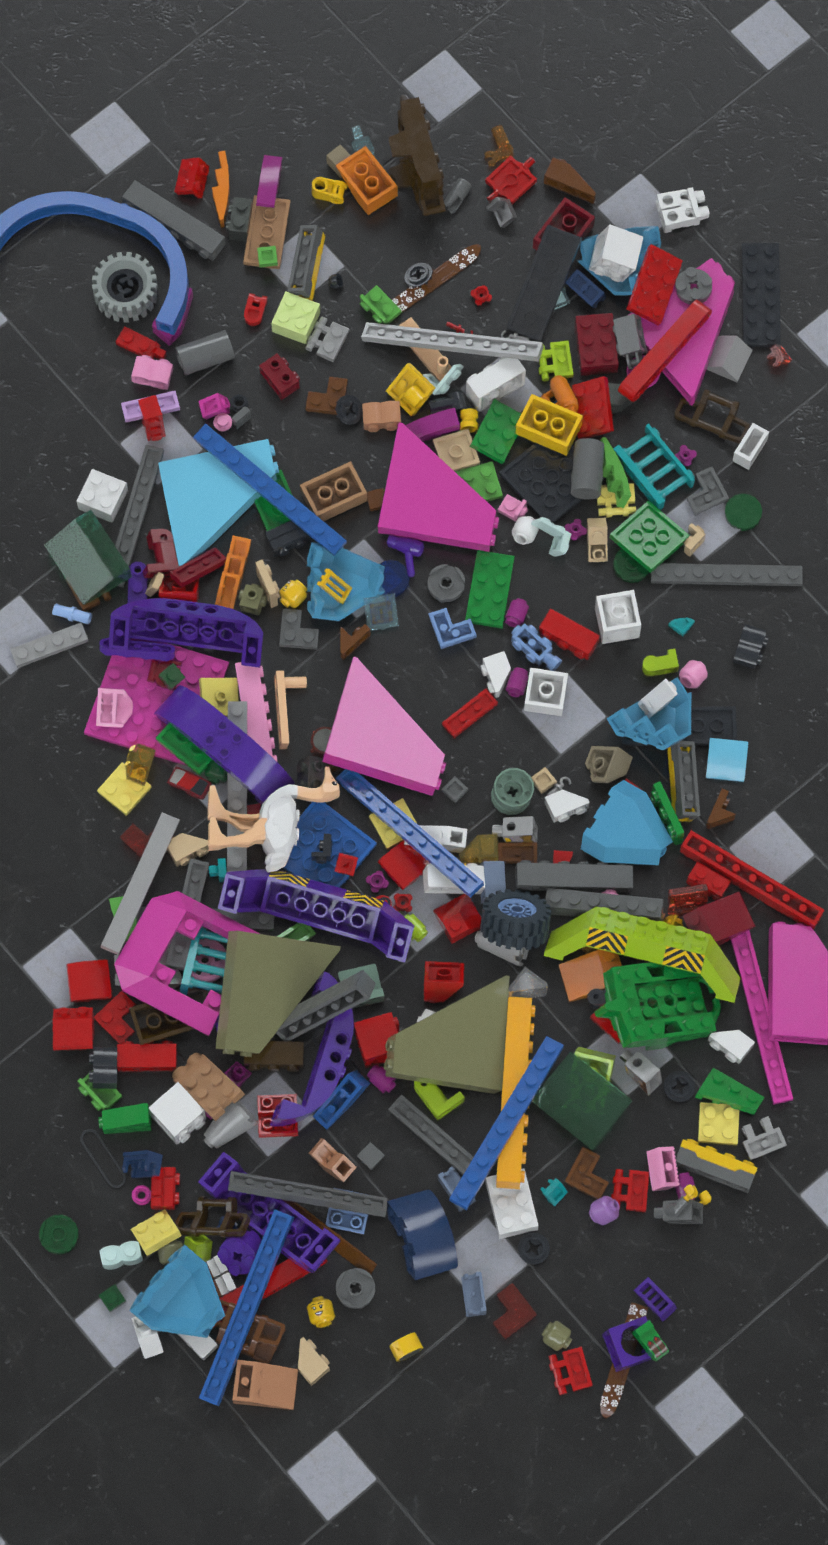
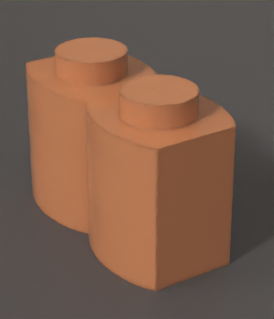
M399 401L362 404L364 430L369 432H377L382 428L389 431L397 430L398 423H401Z

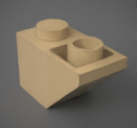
M587 518L589 562L608 561L606 518Z
M181 833L171 839L167 850L177 867L180 865L185 866L189 864L190 859L197 856L202 857L209 852L208 840Z
M303 1337L300 1339L298 1371L312 1386L330 1371L328 1366L330 1362L323 1354L321 1356L318 1355L315 1351L317 1347L310 1339L306 1341Z

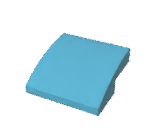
M710 738L706 778L744 782L748 742Z

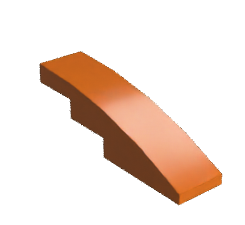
M220 151L218 156L221 168L215 170L218 186L212 187V194L220 227L223 228L229 207L230 185L226 152Z
M232 536L215 605L234 609L251 546V539Z

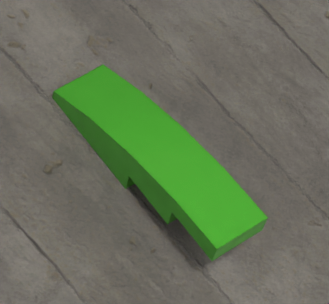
M602 437L600 441L605 444L603 477L606 478L608 492L615 493L617 507L624 508L631 497L629 483L616 452L607 438Z

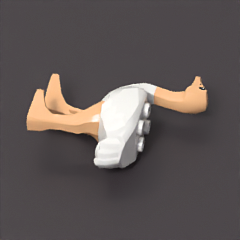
M325 767L324 780L320 787L307 788L291 784L281 787L264 801L259 814H238L225 810L220 802L215 785L210 786L208 792V820H210L208 824V851L227 847H250L254 844H262L263 851L267 855L265 857L267 872L278 871L285 867L293 846L297 845V840L299 839V828H296L297 821H299V810H296L294 799L324 803L337 799L340 796L339 784L332 776L330 767ZM217 821H225L232 824L240 832L244 833L226 837L221 833Z

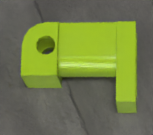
M414 1081L416 1093L437 1121L461 1105L465 1100L460 1091L450 1099H447L436 1084L426 1083V1086H422L423 1082Z

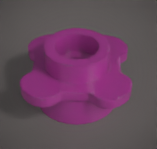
M682 445L680 451L675 454L682 465L690 466L692 459L697 455L695 450L691 451L686 445Z
M575 519L573 523L565 525V531L571 533L570 538L572 540H577L587 533V529L582 526L580 519Z
M377 871L366 878V882L370 884L373 893H378L381 888H387L389 885L382 871Z

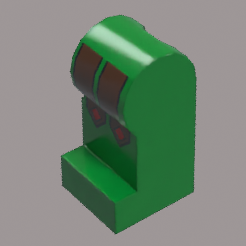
M650 1320L632 1332L655 1362L669 1353L666 1344L660 1339Z

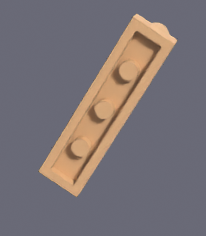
M412 317L399 325L420 328ZM410 347L439 382L452 368L448 363V358L442 356L438 350Z
M276 671L274 686L279 749H287L289 733L285 688H306L307 679L306 677H284V671Z

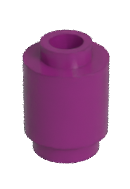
M517 598L511 601L505 616V623L515 628L523 624L529 609L525 600Z
M516 667L510 672L506 691L509 692L510 696L519 697L524 695L529 678L527 670Z
M376 1064L367 1074L369 1081L382 1093L386 1091L389 1093L396 1086V1078L387 1077L386 1070L382 1066L379 1067Z
M689 1172L678 1175V1182L680 1184L675 1187L678 1199L681 1196H686L684 1188L687 1185L695 1186L693 1177L690 1176Z

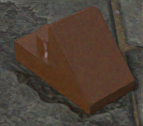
M366 624L362 627H357L352 632V636L340 627V652L343 660L371 635L370 628Z
M721 789L707 821L706 828L710 829L735 819L736 814L725 810L730 801V798H728L729 791Z

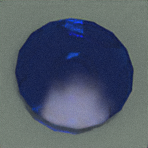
M383 561L380 563V565L385 566L383 573L384 581L381 585L385 593L382 596L397 597L408 588L410 577L407 574V569L398 561Z

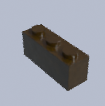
M269 1041L260 1054H252V1057L244 1056V1066L250 1071L268 1068V1071L274 1072L280 1071V1069L298 1072L299 1069H304V1042Z

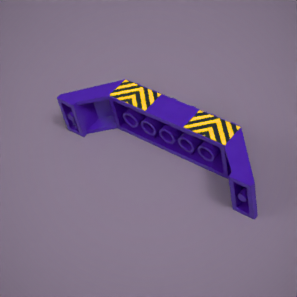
M266 869L227 872L218 909L235 914L237 912L260 911L368 942L386 954L387 958L401 962L406 961L415 925L384 900L280 870L274 872H267Z

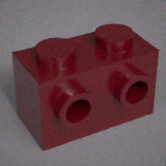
M278 353L259 365L260 374L281 400L300 388V377L295 371L292 372L290 370L287 360L284 357L281 358Z

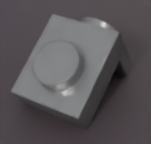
M497 197L486 206L488 211L494 212L500 227L505 228L517 219L509 199Z

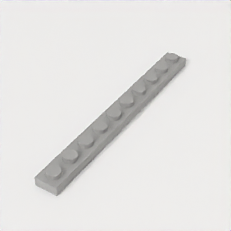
M366 322L361 336L362 341L537 362H539L544 348L543 342Z
M228 701V719L246 734L247 701ZM228 773L227 810L233 813L247 814V788ZM227 823V837L244 833L240 832L232 824ZM227 847V872L247 870V847Z

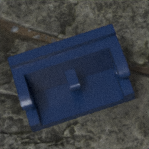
M578 269L565 282L566 285L593 308H597L600 300L603 302L606 299L605 293Z
M149 1150L123 1152V1173H127L128 1166L131 1165L132 1178L160 1176L162 1154Z

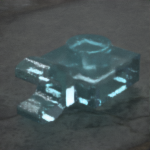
M359 125L352 127L355 141L351 142L354 152L366 146L375 155V150L369 136L363 138Z

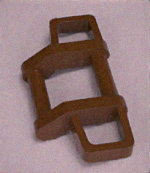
M220 1300L221 1305L228 1307L223 1322L218 1321L215 1324L220 1327L215 1343L221 1344L235 1309V1303ZM256 1314L253 1321L258 1323L251 1344L244 1343L242 1351L247 1352V1355L251 1357L254 1356L258 1343L274 1347L279 1346L285 1331L284 1324L270 1319L266 1315L262 1314L260 1316ZM266 1322L281 1329L276 1341L260 1338Z

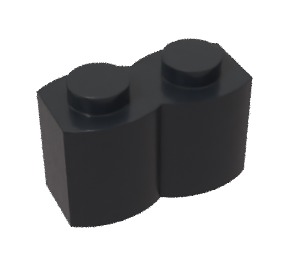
M745 624L733 663L755 669L756 664L760 665L763 654L760 651L762 647L766 648L769 638L766 636L767 631Z
M93 1047V1053H89V1064H93V1071H89V1082L92 1083V1088L116 1089L117 1047Z

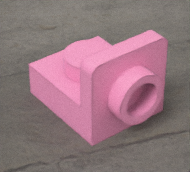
M508 494L498 508L499 513L515 522L518 518L525 516L528 511L526 500L523 499L521 502Z

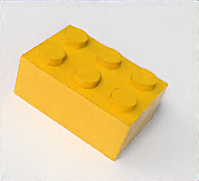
M531 394L516 424V434L567 456L582 426L583 415Z

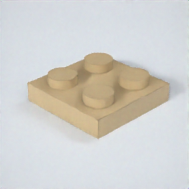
M468 429L433 439L437 456L453 471L480 465L476 450L469 447L472 438Z
M263 560L255 562L257 577L265 591L271 608L278 606V598H280L279 588L276 581L272 580L270 567L268 564L265 565Z

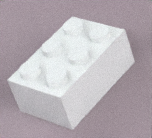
M501 357L499 362L486 366L481 373H475L466 381V396L479 413L489 407L494 399L499 401L525 385L526 370L518 359Z
M526 1173L524 1183H520V1190L496 1188L497 1175L486 1177V1187L499 1239L537 1231L538 1222Z

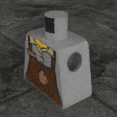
M629 1050L621 1054L620 1059L625 1063L627 1075L649 1096L662 1083L660 1069L639 1051L634 1055Z

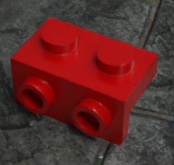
M201 158L182 159L174 192L177 195L194 194L197 198H202L209 173V165Z

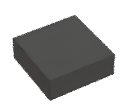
M246 406L232 417V423L236 429L240 428L251 418L250 410Z
M454 776L441 791L454 803H457L469 789Z
M371 1142L357 1155V1158L370 1170L385 1157Z

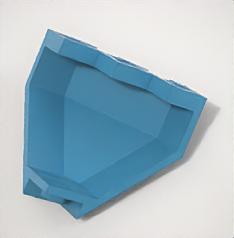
M658 226L624 229L643 236L636 270L623 282L613 281L610 277L600 276L589 270L598 235L584 237L580 244L582 258L577 261L614 295H631L648 246L652 244L658 248L661 247Z
M311 543L307 557V566L311 567L310 576L307 577V592H311V601L307 602V610L312 618L340 621L385 593L381 586L384 581L383 573L385 566L344 548L333 556L319 543ZM326 568L333 571L352 587L343 604L338 603L317 585L318 581H322L321 576L326 574L324 572ZM329 578L340 589H342L344 592L346 591V589L343 588L339 583H337L333 578ZM326 583V585L330 589H332L336 594L342 597V595H340L336 590H334L330 585Z
M677 677L671 682L676 686L678 694L667 706L651 718L646 716L637 702L626 709H620L608 717L607 720L616 735L632 738L633 741L645 745L650 744L656 746L657 749L665 750L691 735V692H686Z
M623 780L611 788L608 793L610 796L605 806L601 804L593 817L596 820L590 829L586 828L582 837L581 850L603 863L659 865L660 857L666 852V846L673 841L647 793Z
M184 1244L169 1257V1263L164 1269H159L149 1281L150 1285L145 1292L139 1293L129 1311L151 1330L207 1338L212 1327L225 1317V1313L207 1263Z

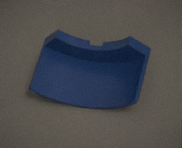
M424 1190L387 1201L388 1219L394 1226L398 1236H403L405 1245L402 1248L405 1255L406 1269L415 1280L458 1267L456 1246L448 1219L441 1204L431 1190Z

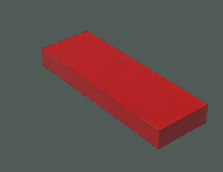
M484 689L444 720L442 726L455 738L498 705V701L487 689Z

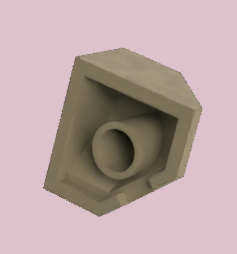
M591 746L585 764L587 769L590 770V777L594 783H609L627 774L633 757L619 747Z

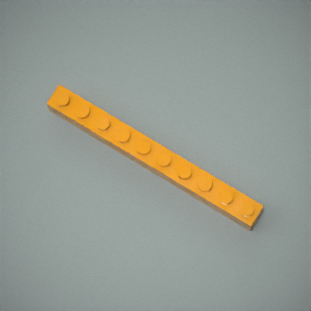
M508 997L501 1111L532 1061L528 1060V1053L533 1051V1042L529 1041L530 1035H534V1023H530L531 1017H535V1005H532V998ZM525 1113L498 1157L496 1188L520 1190V1183H524L525 1171H521V1164L526 1163V1152H522L523 1145L527 1146V1134L524 1133V1127H528V1115H525Z

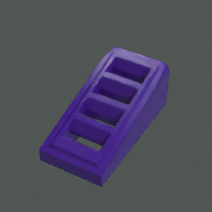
M649 1277L634 1289V1292L662 1322L677 1309L676 1305ZM649 1286H651L652 1288L645 1295H643L642 1293ZM656 1292L657 1295H655V1296L649 1301L648 1298H650V1297ZM662 1298L663 1300L655 1307L654 1304Z

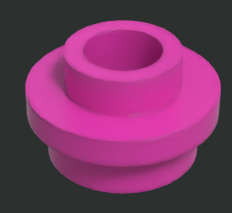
M144 1185L135 1187L132 1191L133 1201L138 1205H146L151 1200V1190ZM141 1192L146 1194L145 1198L140 1199L138 1197L139 1193Z

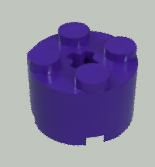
M252 1230L250 1232L246 1231L242 1237H228L220 1246L217 1255L221 1263L226 1265L231 1275L247 1274L250 1272L262 1239Z

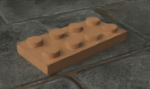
M254 195L243 263L244 265L259 267L257 248L276 246L278 266L265 268L280 269L291 201L276 198L274 208L256 206L257 196Z

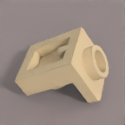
M692 523L688 528V532L692 536H689L684 543V553L689 557L705 541L706 535L700 526H695Z

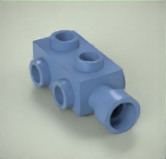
M524 623L522 626H516L511 632L513 635L511 638L513 647L518 651L522 650L531 663H536L540 666L544 662L550 671H555L562 663V660L558 656L551 654L552 643L546 637H539L537 629L532 625L527 626ZM522 639H527L528 642L524 643ZM536 651H540V652H542V654L539 656V655H538L537 653H535V652H536Z

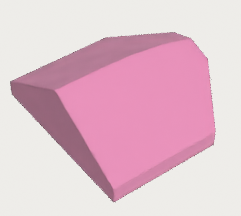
M98 688L96 726L122 728L132 715L133 701L124 689Z

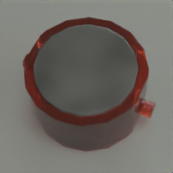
M320 727L313 732L311 736V753L314 752L320 758L324 757L332 728Z

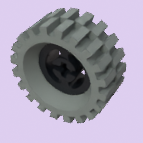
M118 252L116 258H113L112 254L107 256L108 262L102 260L100 268L96 267L94 270L95 276H92V288L96 305H98L101 312L105 311L106 317L110 319L113 315L114 321L119 322L120 318H123L124 322H129V318L132 317L134 321H137L140 314L144 318L147 315V309L152 311L154 308L153 303H156L158 299V284L153 266H149L147 259L142 261L141 255L136 254L135 258L132 257V252H127L126 256H122V252ZM135 283L138 285L139 288L136 294L133 296L132 293H135L133 284ZM116 284L118 295L113 293V288Z

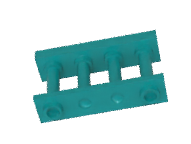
M647 424L645 427L646 435L627 449H622L620 445L613 449L624 471L647 499L661 510L664 508L665 497L685 482L692 488L695 476L691 470H687L668 448L660 438L658 430ZM652 441L658 449L640 462L634 463L630 455ZM661 455L668 460L669 463L650 477H645L642 473L644 467ZM675 469L681 477L663 490L657 491L653 483Z
M203 926L195 940H191L179 991L184 995H187L188 988L192 989V987L222 993V985L196 980L195 977L191 976L192 972L197 970L224 977L223 968L201 964L195 960L196 955L200 956V954L226 960V952L202 947L199 941L206 938L227 943L228 939L215 932L206 931V928H203Z

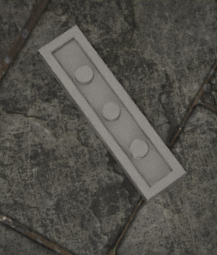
M78 623L10 650L16 666L19 668L89 641L82 623Z

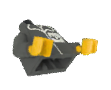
M690 1184L684 1188L686 1196H681L679 1200L663 1201V1207H655L654 1217L655 1219L663 1218V1221L670 1224H703V1205L710 1203L712 1198L707 1190L698 1195L696 1187ZM697 1196H699V1198H700L701 1201H700V1202H696V1201L690 1200V1199H694V1198H696Z

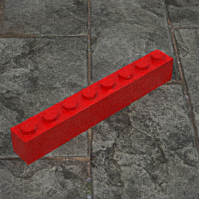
M692 830L681 845L680 853L731 880L733 885L795 922L811 926L814 930L822 918L824 909Z

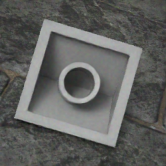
M718 336L706 370L738 382L752 353V349L738 336Z

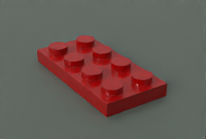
M652 244L649 245L627 310L657 326L660 325L683 260Z

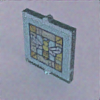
M378 594L375 597L363 598L366 623L370 630H385L388 627L399 626L395 594L382 596Z

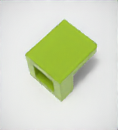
M205 1235L185 1237L184 1244L204 1262L211 1259L213 1241Z

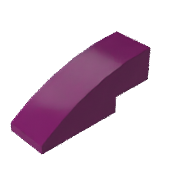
M264 155L256 206L275 207L282 170V157Z
M455 408L428 415L405 425L422 442L439 438L441 434L458 431L460 428Z

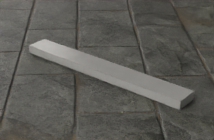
M163 812L161 813L105 935L101 948L119 955L176 831L179 819Z

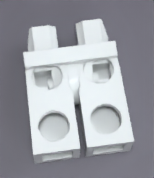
M692 187L687 188V190L657 194L655 204L664 233L671 232L672 229L699 225L700 220L709 218L708 207H698V203L705 202L703 190L694 191Z

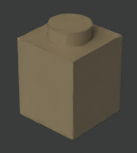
M341 145L326 155L327 164L340 178L342 176L336 165L351 156Z

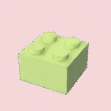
M285 291L272 321V332L307 345V339L311 335L320 315V304Z

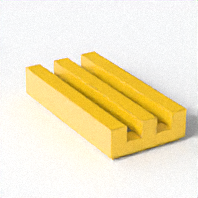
M326 568L324 571L326 574L321 576L322 581H318L317 585L338 603L343 604L352 587L333 571ZM329 578H333L337 583H339L343 588H345L346 591L344 592L342 589H340ZM326 583L330 585L334 590H336L340 595H342V597H340L332 589H330L326 585Z

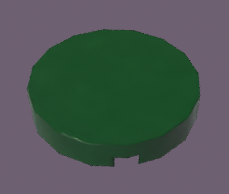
M738 494L728 500L724 515L731 527L746 531L758 525L762 517V507L755 497L749 494Z
M623 549L617 552L613 561L617 577L629 583H636L645 579L649 574L647 569Z
M53 1215L42 1223L39 1229V1239L42 1246L48 1252L65 1254L76 1246L79 1239V1231L76 1223L70 1217Z

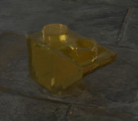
M141 744L130 747L125 763L126 780L145 786L156 750Z
M497 834L477 835L459 854V861L464 865L483 861H498Z

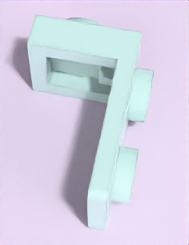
M461 364L453 365L440 382L431 373L423 374V376L436 388L433 391L434 395L444 394L449 390L450 383L461 375L460 371L463 369V366Z
M541 517L532 520L531 524L554 536L549 554L554 557L564 555L569 548L571 533L565 531V528L562 526L554 525L547 518Z

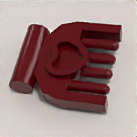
M152 660L147 681L154 683L156 680L158 686L168 689L158 675L172 663L182 667V662L169 660L159 663L156 660Z

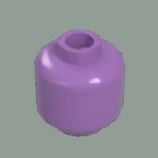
M603 1196L591 1204L589 1214L595 1223L606 1225L618 1218L620 1206L615 1199Z

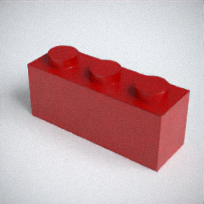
M153 395L139 399L141 420L147 440H161L166 434L157 396Z
M551 608L539 626V634H541L542 638L546 637L549 641H554L563 650L568 649L574 652L573 654L580 659L589 660L600 640V635Z
M124 1041L122 1044H117L118 1072L175 1071L177 1069V1045L173 1044L172 1041H162L161 1044L150 1042L144 1045L134 1044L132 1041Z

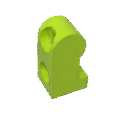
M675 649L668 650L665 656H647L642 664V671L647 676L678 672L679 669Z

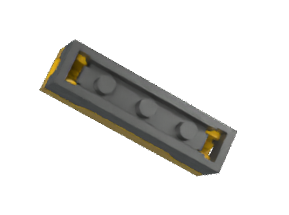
M318 225L300 226L287 290L289 293L313 301L325 241V234Z
M680 741L667 748L671 801L678 820L691 822L700 816L695 743L693 741Z
M692 1139L682 1141L675 1162L677 1167L740 1191L749 1192L757 1171L754 1163L743 1160V1162L736 1160V1157L729 1153L720 1154L717 1152V1149L706 1146V1148L699 1146V1143Z

